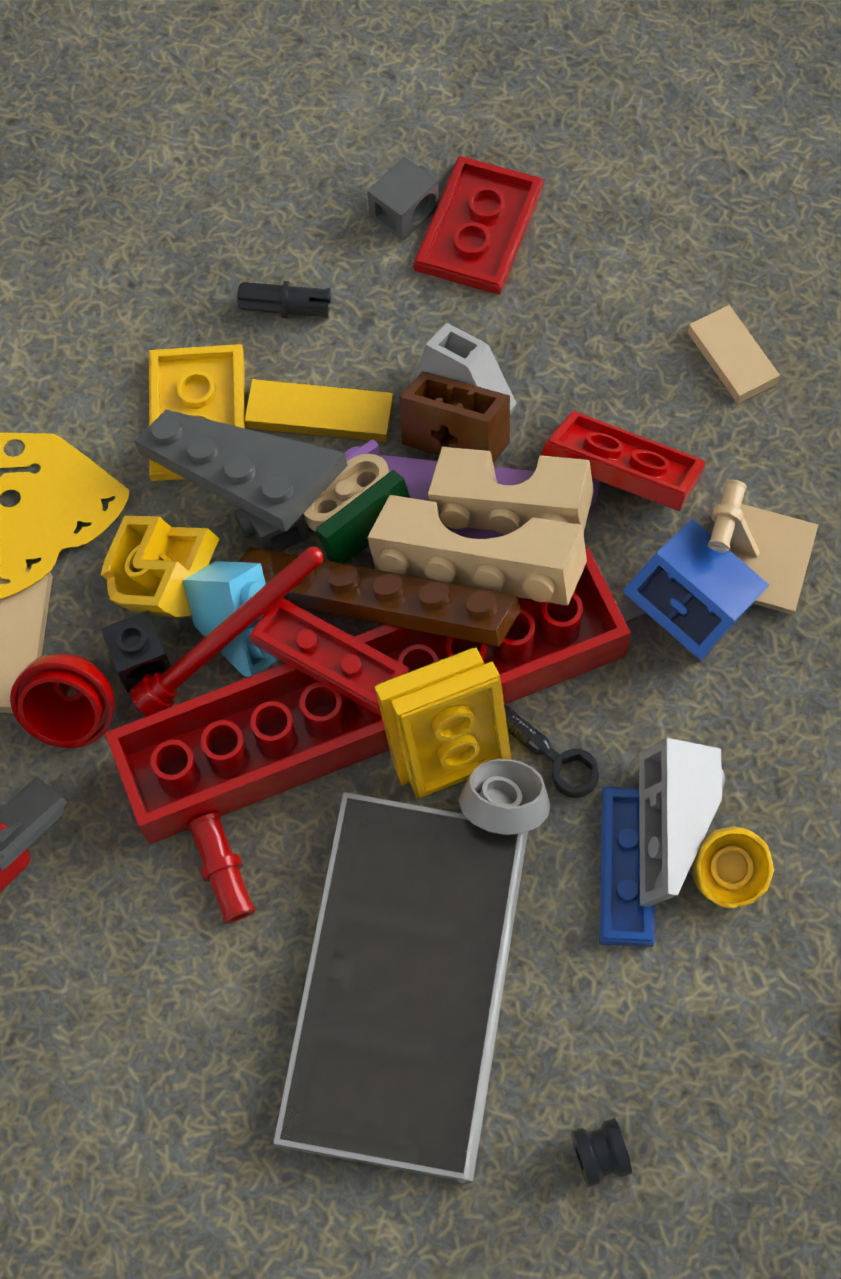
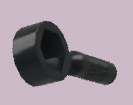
M504 704L508 732L535 755H545L554 763L552 779L554 786L560 793L567 797L580 798L587 796L594 790L598 783L600 769L597 760L591 753L575 748L566 750L561 754L557 753L551 748L549 739ZM580 760L592 770L591 780L588 783L573 788L560 777L561 765Z

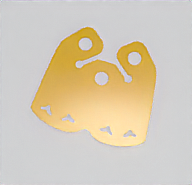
M0 432V468L30 467L32 464H38L41 467L40 471L36 474L31 472L4 473L0 476V496L7 490H16L21 496L19 503L13 507H4L0 504V578L10 580L7 584H0V599L21 592L45 577L55 566L62 549L79 547L97 538L117 519L128 501L130 492L128 488L55 434ZM11 440H20L24 443L25 449L20 455L12 457L5 454V444ZM114 496L115 499L108 503V509L103 511L101 499H108ZM78 521L91 523L90 526L82 527L80 532L74 534ZM41 558L40 562L32 564L30 571H26L27 559Z

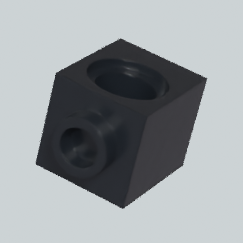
M148 610L101 628L114 666L127 693H130V689L145 675H154L157 672L164 673L171 667L157 628Z

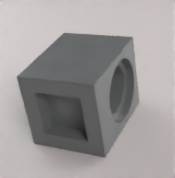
M403 157L367 191L369 217L404 241L436 210L439 203L438 180L426 167H418L406 157Z

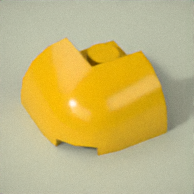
M124 516L105 557L101 575L107 579L109 600L138 614L148 610L154 616H191L183 579L209 565L219 538L208 528L171 527L158 516Z

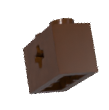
M422 371L400 396L401 438L403 445L440 455L442 447L491 451L494 463L510 443V395Z

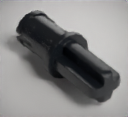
M284 281L283 285L242 282L238 288L237 303L238 308L241 310L281 313L282 318H287L288 314L329 318L331 288L319 289L290 286V281Z

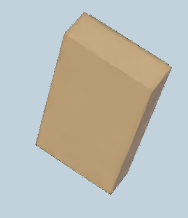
M730 305L689 324V336L737 404L778 384L780 374Z

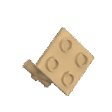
M728 480L725 484L721 503L715 505L711 515L715 524L708 547L717 552H728L730 550L769 584V587L753 604L794 615L819 524L741 504L747 489L746 484L738 480Z

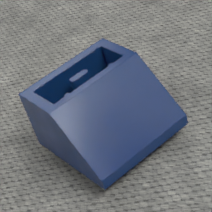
M691 519L656 552L622 592L702 661L769 587V584L730 550L728 552H717L710 549L708 542L711 539V534L694 519Z

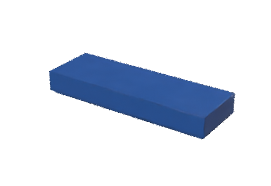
M603 787L599 945L653 947L655 905L650 907L640 906L639 788Z

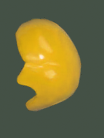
M736 826L711 831L704 837L692 863V877L699 891L707 899L724 908H736L753 904L768 891L774 873L768 845L754 832Z

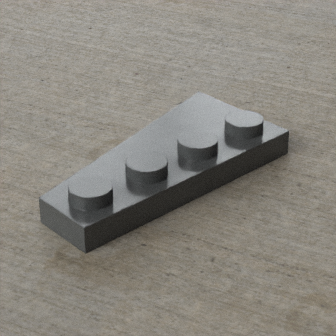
M167 409L134 441L139 454L284 532L298 520L348 466L344 452Z

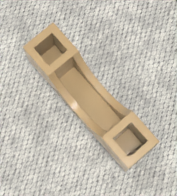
M394 495L388 497L367 537L376 570L513 594L537 602H550L567 606L587 562L583 526L580 524L532 517L522 527L504 536L490 539H472L457 535L442 524L437 502Z

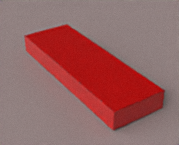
M281 598L263 614L249 635L251 644L381 717L375 686L410 672V668L284 598Z

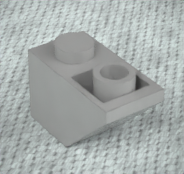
M448 323L425 344L415 379L424 371L510 395V415L512 414L517 403L488 344Z

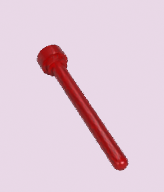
M317 547L307 548L166 672L145 675L130 689L131 698L137 708L143 714L149 716L174 705V698L177 696V688L319 567L323 562L322 551Z

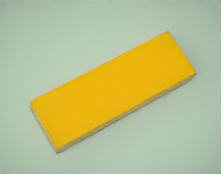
M252 379L245 415V425L248 429L367 441L374 439L377 442H387L394 402L393 393Z

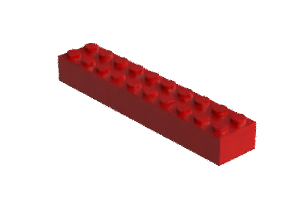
M585 547L587 562L568 606L550 602H537L532 599L518 597L521 611L500 647L387 624L354 636V638L410 668V672L466 650L477 648L484 664L493 661L500 674L504 704H507L626 657L631 632L589 547ZM287 663L105 732L138 826L149 845L188 830V824L203 815L219 813L220 817L390 750L381 716Z

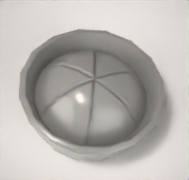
M495 759L480 764L470 774L459 798L462 813L472 824L488 832L503 835L522 834L539 827L548 818L551 806L542 776L533 767L521 761L511 759Z

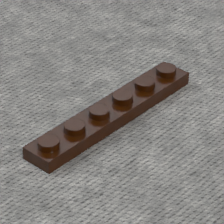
M249 547L239 562L261 563L265 583L267 584L297 558L298 555ZM325 560L283 597L300 608L499 647L521 611L517 595Z

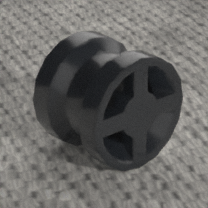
M615 1118L604 1121L600 1129L589 1132L584 1128H579L571 1131L574 1150L587 1187L599 1184L603 1176L615 1174L619 1177H624L632 1174L628 1150Z

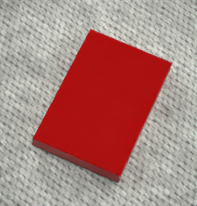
M459 155L413 262L414 271L501 295L543 190L544 179Z
M576 411L571 412L548 438L541 456L589 460L592 478L677 511H681L700 480L706 462L700 458Z

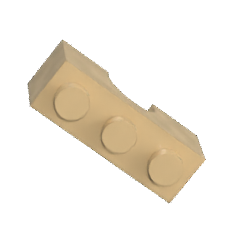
M442 447L428 497L429 501L437 502L442 524L453 529L475 528L509 534L522 527L532 517L580 524L583 526L584 534L594 489L589 460L539 456L536 470L528 480L517 485H502L497 483L491 451Z

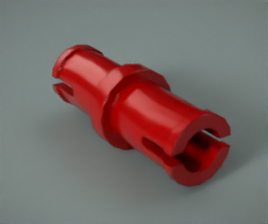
M210 813L191 821L188 824V829L192 833L204 865L200 869L204 882H210L223 916L224 924H230L251 916L255 913L256 909L251 903L239 871L243 867L240 856L232 853L219 813Z

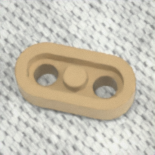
M360 454L348 460V466L303 513L309 528L317 532L316 528L388 474L390 472L388 464L382 457L375 454Z

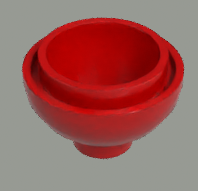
M53 654L35 659L20 672L11 689L10 704L18 723L37 740L55 747L79 748L96 742L107 732L114 715L115 698L107 678L88 659L79 655Z

